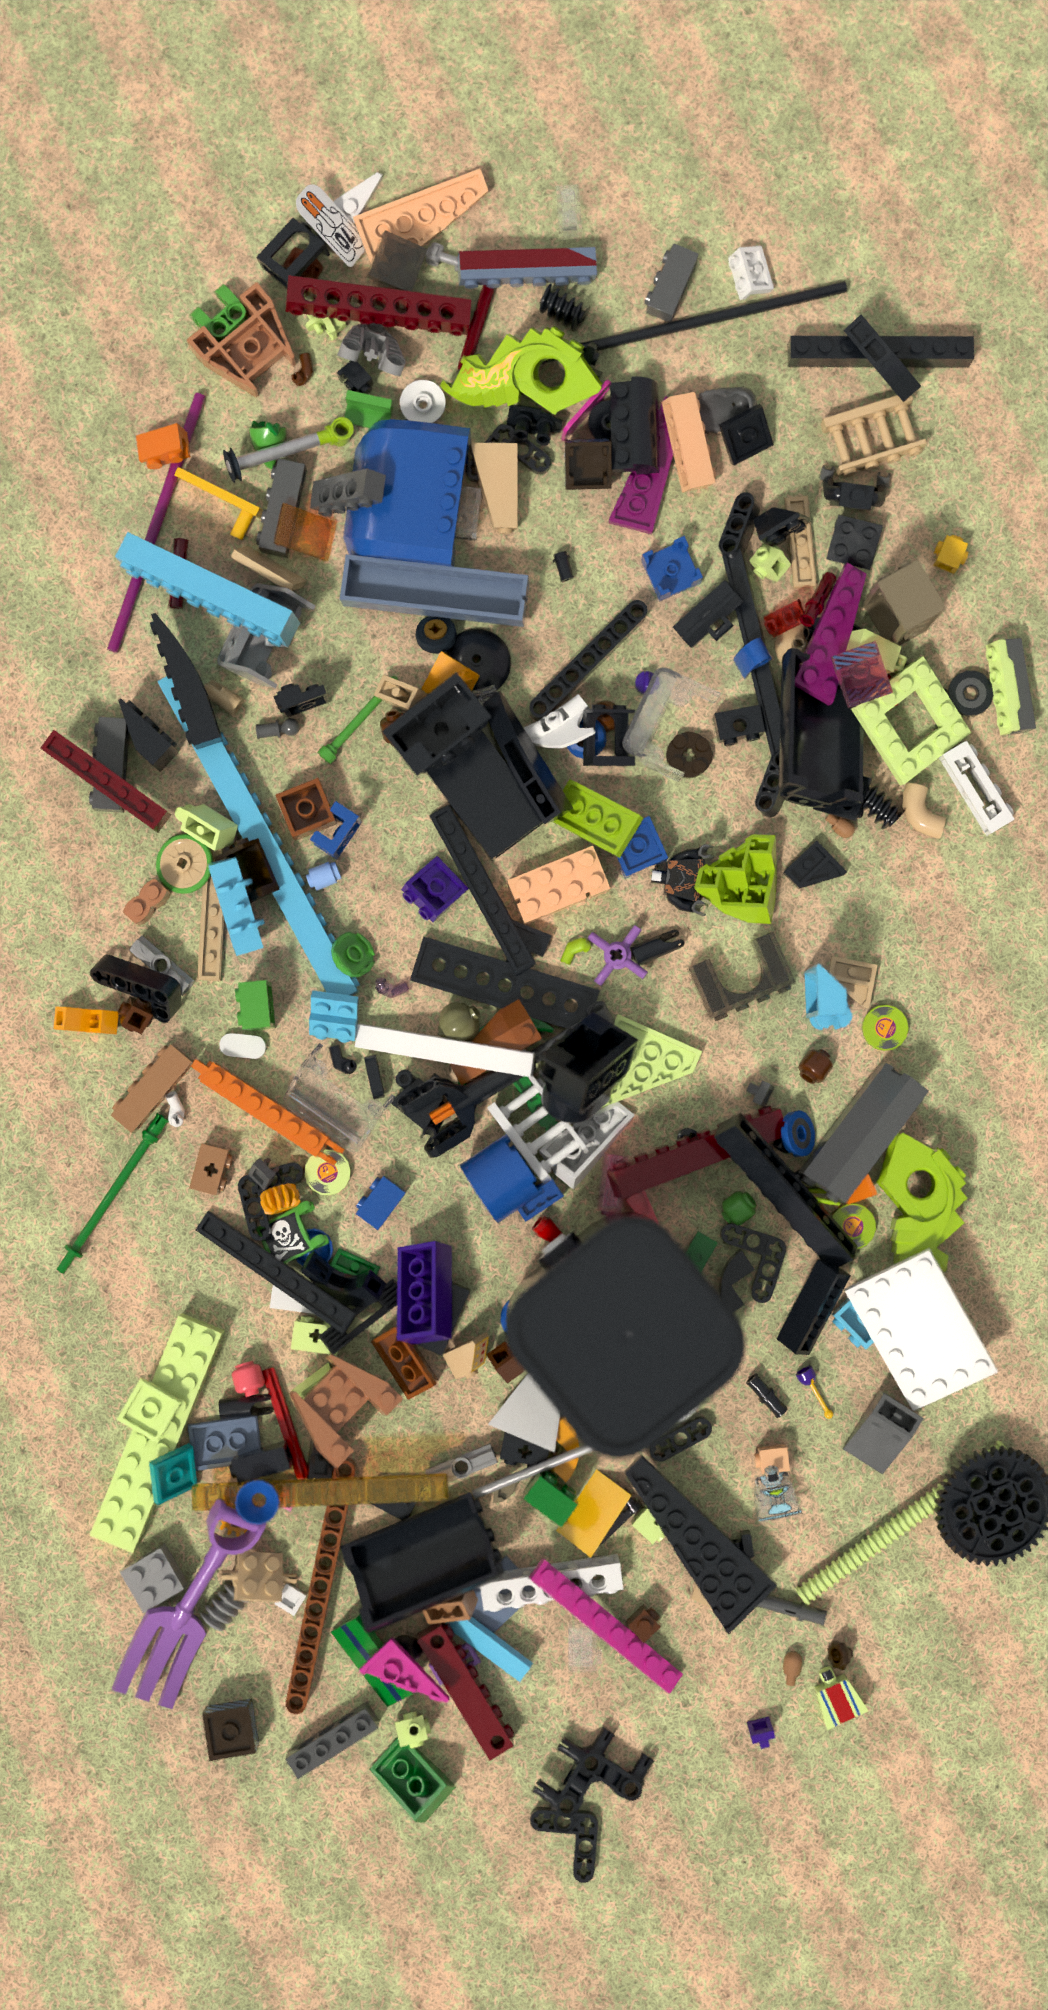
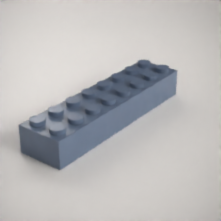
M346 554L340 601L345 607L524 627L530 580L528 575Z

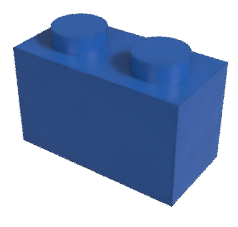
M383 1176L382 1179L377 1177L369 1187L373 1190L367 1198L363 1196L355 1206L359 1209L356 1215L377 1230L381 1228L406 1194L404 1189L386 1176Z

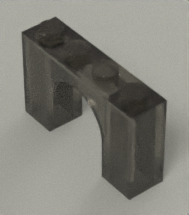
M774 931L750 942L760 964L761 977L757 986L748 993L737 994L724 988L717 977L710 959L687 968L708 1019L721 1020L728 1017L727 1012L732 1009L739 1012L749 1008L748 1003L753 1000H757V1003L770 999L769 994L774 991H778L781 994L792 989L790 985L795 983V980Z

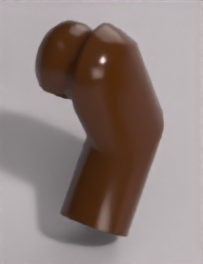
M310 353L299 355L301 369L296 374L293 373L291 377L292 382L297 386L305 385L313 376L314 371Z

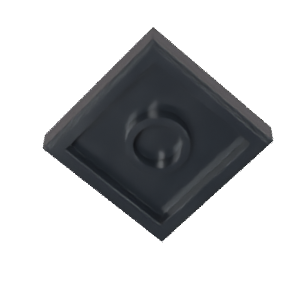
M760 404L719 424L728 457L733 466L774 445L763 407Z

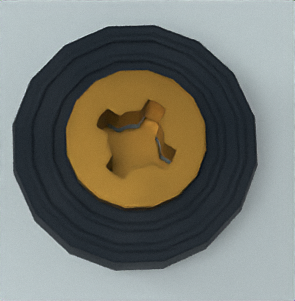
M427 616L417 625L415 636L417 644L422 650L438 654L441 651L446 652L452 648L456 641L457 632L454 623L449 618Z

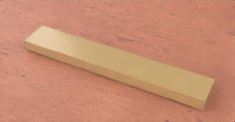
M209 848L212 853L213 862H216L214 857L222 854L221 849L214 851ZM211 875L205 885H203L197 980L221 982L225 919Z

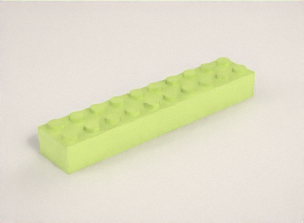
M183 1313L178 1316L151 1383L182 1400V1403L159 1443L132 1429L89 1536L134 1553L138 1548L156 1504L153 1500L149 1461L179 1447L225 1330Z

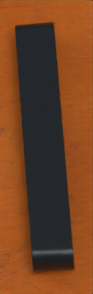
M634 600L630 602L531 701L529 711L534 720L538 721L555 711L645 621L648 610L643 601ZM638 608L643 612V615L634 617L630 611ZM622 624L627 628V631L618 633L614 627ZM606 640L611 646L604 650L598 646V643ZM590 656L595 662L587 666L583 664L582 659ZM569 672H574L578 675V679L570 682L566 679V675ZM553 688H558L562 691V695L559 698H553L549 692ZM537 704H542L545 706L546 711L543 714H537L533 708Z

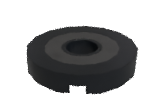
M964 671L958 674L950 682L947 693L959 714L969 717L982 714L991 705L994 696L990 680L984 674L977 671ZM966 688H973L976 691L975 699L969 700L965 697L964 691Z

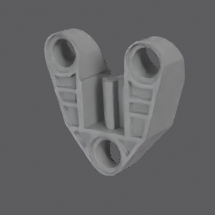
M361 323L353 326L343 339L337 356L357 362L362 350L364 355L367 356L368 361H371L372 358L377 359L378 356V369L400 377L406 361L395 338L381 324Z

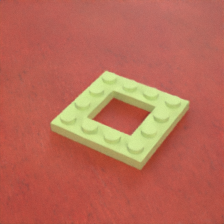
M924 656L918 657L889 679L869 701L864 702L871 694L851 708L899 785L907 783L971 733ZM887 685H889V688L880 697L875 698ZM916 691L938 728L907 750L885 716V713Z

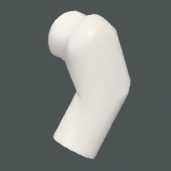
M172 1091L165 1096L170 1105L168 1121L170 1125L179 1127L183 1124L185 1109L177 1093Z

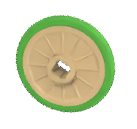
M188 834L176 835L167 840L158 852L156 859L158 877L163 885L173 892L187 894L197 891L205 885L211 875L208 863L213 862L212 853L208 846ZM184 859L187 860L185 868L181 867Z

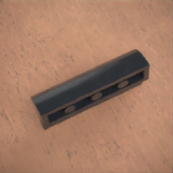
M633 376L631 381L611 383L612 472L636 471L637 475L660 473L657 382L647 377Z

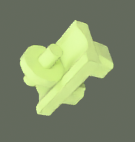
M332 299L328 300L329 303L335 304ZM307 315L309 321L305 325L308 331L315 330L318 335L324 332L321 328L323 325L332 341L338 338L337 333L346 327L345 322L339 321L336 318L329 319V317L320 319L313 315Z

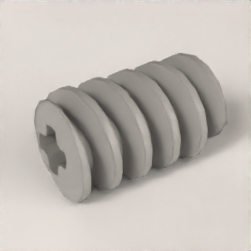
M229 1584L224 1585L227 1590L226 1593L218 1591L220 1600L216 1598L211 1599L214 1607L205 1606L208 1614L200 1612L204 1621L218 1631H224L226 1624L232 1622V1617L238 1615V1609L242 1610L244 1608V1602H249L234 1600V1586Z

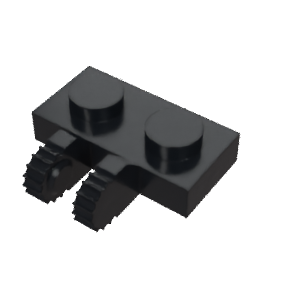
M513 920L530 953L543 957L552 935Z

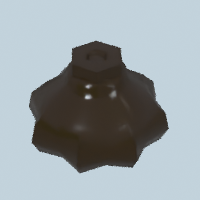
M834 1640L831 1646L827 1648V1659L831 1662L833 1668L843 1671L851 1662L850 1658L853 1657V1650L849 1647L847 1648L844 1642Z

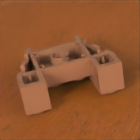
M256 282L239 296L240 302L251 317L219 343L205 326H202L186 340L189 349L205 367L254 397L259 395L257 388L252 382L279 359L285 356L293 367L296 365L295 357L272 299Z
M327 1354L325 1358L333 1367L303 1398L295 1391H291L289 1394L317 1451L333 1467L338 1468L354 1450L337 1432L367 1401L382 1415L387 1416L403 1398L386 1381L338 1357Z

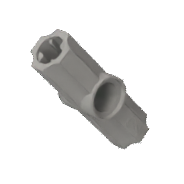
M143 935L129 949L150 969L158 972V962L165 959L168 964L167 968L160 973L169 975L179 982L181 996L195 982L171 958L167 957Z
M489 1443L467 1453L458 1454L450 1460L425 1469L428 1481L432 1489L456 1479L466 1478L469 1474L496 1464L498 1461L493 1447ZM465 1461L468 1464L467 1470L458 1471L455 1467L456 1462Z

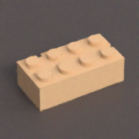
M593 846L507 880L515 902L519 901V899L521 901L517 904V908L525 925L586 901V893H589L591 899L610 891L609 883Z

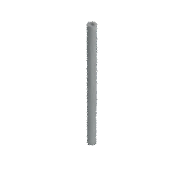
M585 1445L579 1446L472 1490L473 1497L477 1499L593 1451Z

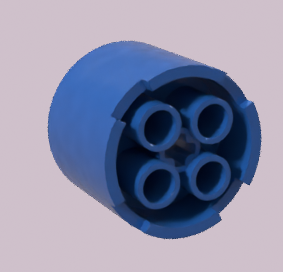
M504 1134L459 1165L497 1223L545 1192L540 1184L537 1186L534 1184L537 1182V1179L514 1145L511 1147L508 1145L511 1141L507 1134Z

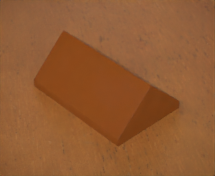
M397 1324L371 1341L408 1400L437 1385L438 1378L416 1344L397 1340Z

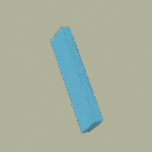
M473 1617L470 1620L445 1623V1625L449 1624L456 1635L518 1682L523 1679L533 1665V1662Z

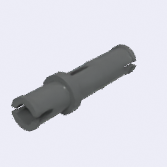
M770 1595L757 1606L795 1617L800 1622L806 1620L821 1626L824 1625L827 1611L809 1607L804 1602L798 1604Z

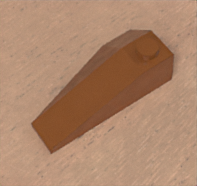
M518 999L499 1010L471 1042L522 1051L542 1040ZM450 1064L461 1085L488 1071L486 1069Z

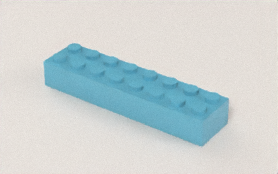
M127 532L115 556L121 563L120 567L127 570L126 573L136 579L141 576L152 587L158 589L161 586L167 590L166 592L175 598L182 596L187 599V603L196 608H199L201 605L207 609L209 614L217 618L222 615L227 618V622L238 628L242 625L248 629L247 631L256 637L263 635L268 638V642L277 647H280L281 644L289 647L300 625V621L292 610Z

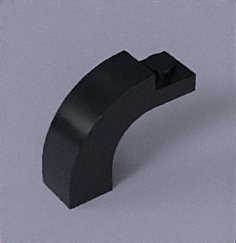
M315 1251L308 1254L300 1270L318 1287L344 1305L352 1307L368 1306L378 1302L387 1284L371 1269L358 1275L342 1273L329 1265Z

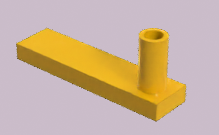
M179 467L177 468L174 475L179 479L241 509L230 535L243 540L253 517L260 518L263 509Z

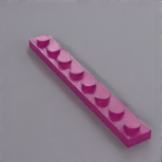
M541 1559L528 1579L661 1689L670 1694L683 1674L649 1645L643 1643L638 1636L545 1559Z

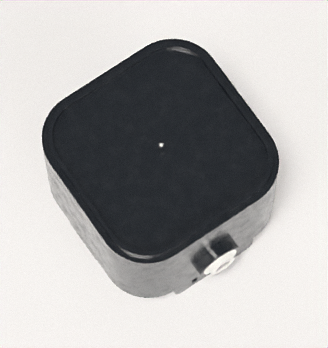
M634 1212L613 1213L592 1223L579 1235L572 1231L566 1236L563 1234L558 1236L542 1250L543 1255L537 1260L540 1266L531 1272L515 1289L508 1303L506 1335L513 1356L581 1442L595 1453L606 1457L627 1458L648 1449L677 1424L690 1417L704 1402L728 1384L739 1371L745 1355L744 1331L734 1312L672 1235L655 1221Z

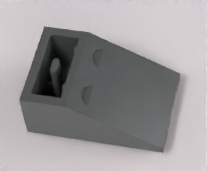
M879 1389L844 1445L843 1450L883 1474L912 1439L924 1418Z

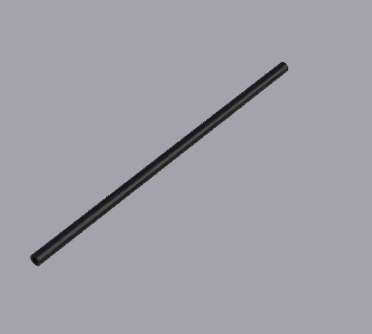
M845 281L580 344L584 346V353L590 342L598 344L599 348L597 351L847 293V284ZM547 359V360H545L542 364L549 363V362H553V361H557V360H556V359Z

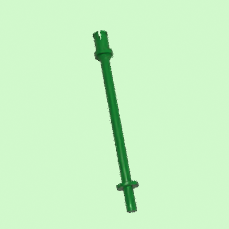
M156 1113L148 1128L142 1131L143 1140L73 1245L66 1244L64 1246L68 1252L56 1269L60 1273L65 1274L76 1256L78 1258L83 1257L80 1250L150 1144L159 1141L158 1136L169 1122L163 1115Z

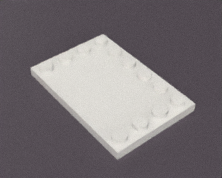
M930 1248L845 1288V1293L913 1411L998 1372L994 1361Z

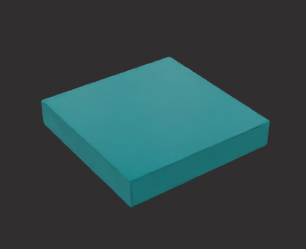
M189 1443L149 1461L153 1500L157 1505L198 1486L193 1446Z

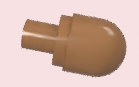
M831 814L826 816L825 820L832 824L831 829L840 837L850 838L854 834L855 826L850 820Z
M790 1651L784 1656L783 1673L787 1675L786 1685L795 1686L796 1676H800L802 1670V1657L795 1651Z

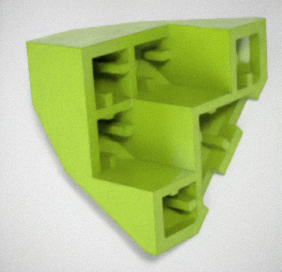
M752 834L745 839V843L736 849L732 847L721 854L719 859L711 865L706 864L702 866L698 871L695 890L724 914L748 923L771 924L777 886L776 836Z

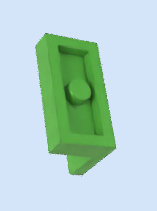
M347 390V407L344 418L349 419L353 425L370 428L375 422L391 419L393 411L392 399Z

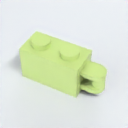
M867 629L852 631L845 652L876 656L844 655V657L865 659L862 661H852L851 663H854L853 665L870 669V673L876 676H883V674L888 673L897 674L904 669L907 657L899 654L901 646ZM867 644H875L876 647H870V646H864V645H867ZM855 648L874 649V650H877V653H875V652H866V651H857V650H853V649H855Z
M187 804L184 807L175 809L176 818L182 822L181 830L212 850L216 851L233 844L238 825L205 804L199 806Z

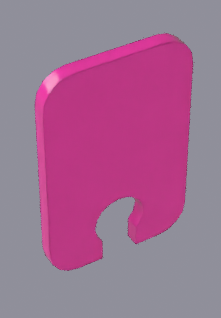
M607 379L601 385L602 388L599 393L591 396L567 423L561 435L563 441L572 435L588 417L593 407L600 403L608 394L612 383L610 380Z

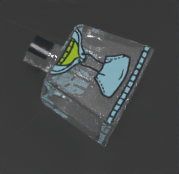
M773 1465L766 1467L764 1470L765 1475L755 1479L754 1508L758 1522L802 1514L788 1472H779L778 1467Z

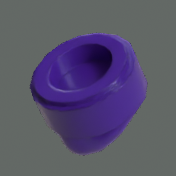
M641 672L636 677L635 688L640 694L650 695L657 689L658 680L652 672Z

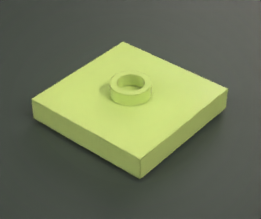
M140 1378L117 1420L154 1442L159 1443L182 1400L146 1379Z

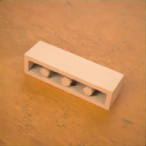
M695 392L671 396L661 403L682 493L707 488L715 484L716 473L711 465V451L706 443L705 425L701 421L699 412L700 402L696 398Z

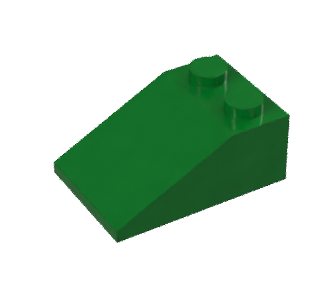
M398 1738L369 1769L414 1822L425 1823L456 1788L449 1778L418 1748L410 1749V1745L400 1747Z

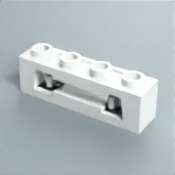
M965 741L943 754L939 759L985 835L988 836L1013 821L1014 817L1012 815H1014L1011 806L1008 803H1004L1001 798L1002 792L996 783L993 784L988 777L990 775L988 768L977 759L978 753L975 747ZM969 767L971 769L969 772L988 803H992V805L984 810L982 808L984 804L966 774H961Z

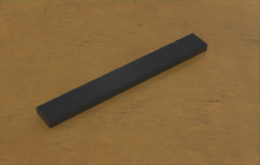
M450 805L429 815L515 974L519 975L537 965Z
M207 1211L195 1229L342 1334L346 1333L357 1316L356 1312L211 1211Z

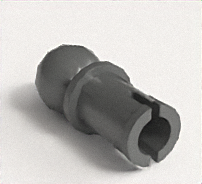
M294 718L286 719L283 724H279V720L273 723L256 724L258 739L273 736L281 738V733H285L287 736H294L300 730V725Z

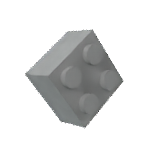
M165 1543L126 1565L120 1571L143 1613L182 1591L188 1584Z

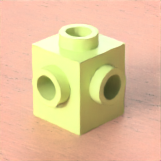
M764 543L749 560L755 568L753 570L758 577L762 579L766 577L775 582H778L791 566V563L776 545L771 547Z
M413 1711L403 1714V1719L394 1721L400 1747L410 1745V1749L424 1745V1740H428L427 1733H431L428 1718L423 1719L422 1714L417 1715V1712ZM412 1726H416L417 1731L411 1734L409 1729Z

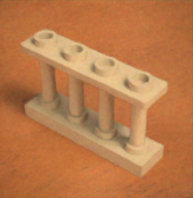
M896 395L823 418L821 423L823 434L830 432L834 436L843 464L838 467L836 471L837 476L844 475V477H850L855 475L859 469L866 468L867 471L877 468L879 463L887 461L888 464L899 461L901 456L909 454V457H913L923 452L922 450L925 448L927 441L926 439L916 440L907 413L908 407H910L913 401L912 395L905 402ZM894 411L899 416L908 443L897 448L894 446L885 419L886 414ZM872 418L877 422L886 449L885 452L873 455L863 425L865 420ZM850 425L852 428H855L864 458L853 462L842 434L843 427Z

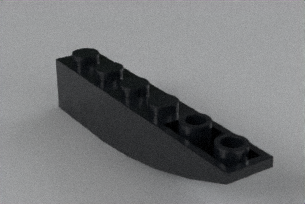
M156 613L151 614L153 622H150L151 630L154 636L158 635L160 643L157 644V648L161 658L165 657L167 662L164 670L167 678H172L174 687L171 688L174 700H179L181 709L178 710L182 723L186 722L188 731H185V735L189 745L193 744L198 750L222 742V735L210 698L197 670L169 628Z
M498 691L482 704L492 717L489 719V724L515 778L542 822L547 824L555 821L573 809V806L502 692Z

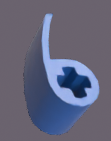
M756 638L747 643L733 660L743 678L746 679L753 669L768 663L772 656L762 639Z

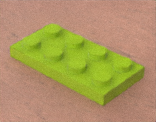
M569 779L563 792L573 806V809L552 822L620 858L644 818Z

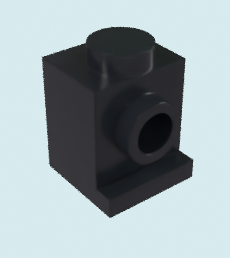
M350 360L337 372L339 381L342 383L345 380L344 385L348 390L364 394L371 392L373 386L372 377L358 362Z

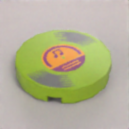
M881 1005L868 1011L863 1018L861 1029L867 1044L874 1049L887 1051L897 1048L904 1042L908 1033V1022L903 1012L896 1007Z
M856 1203L845 1204L838 1207L832 1214L834 1220L855 1242L857 1249L867 1246L873 1239L876 1232V1221L866 1207Z

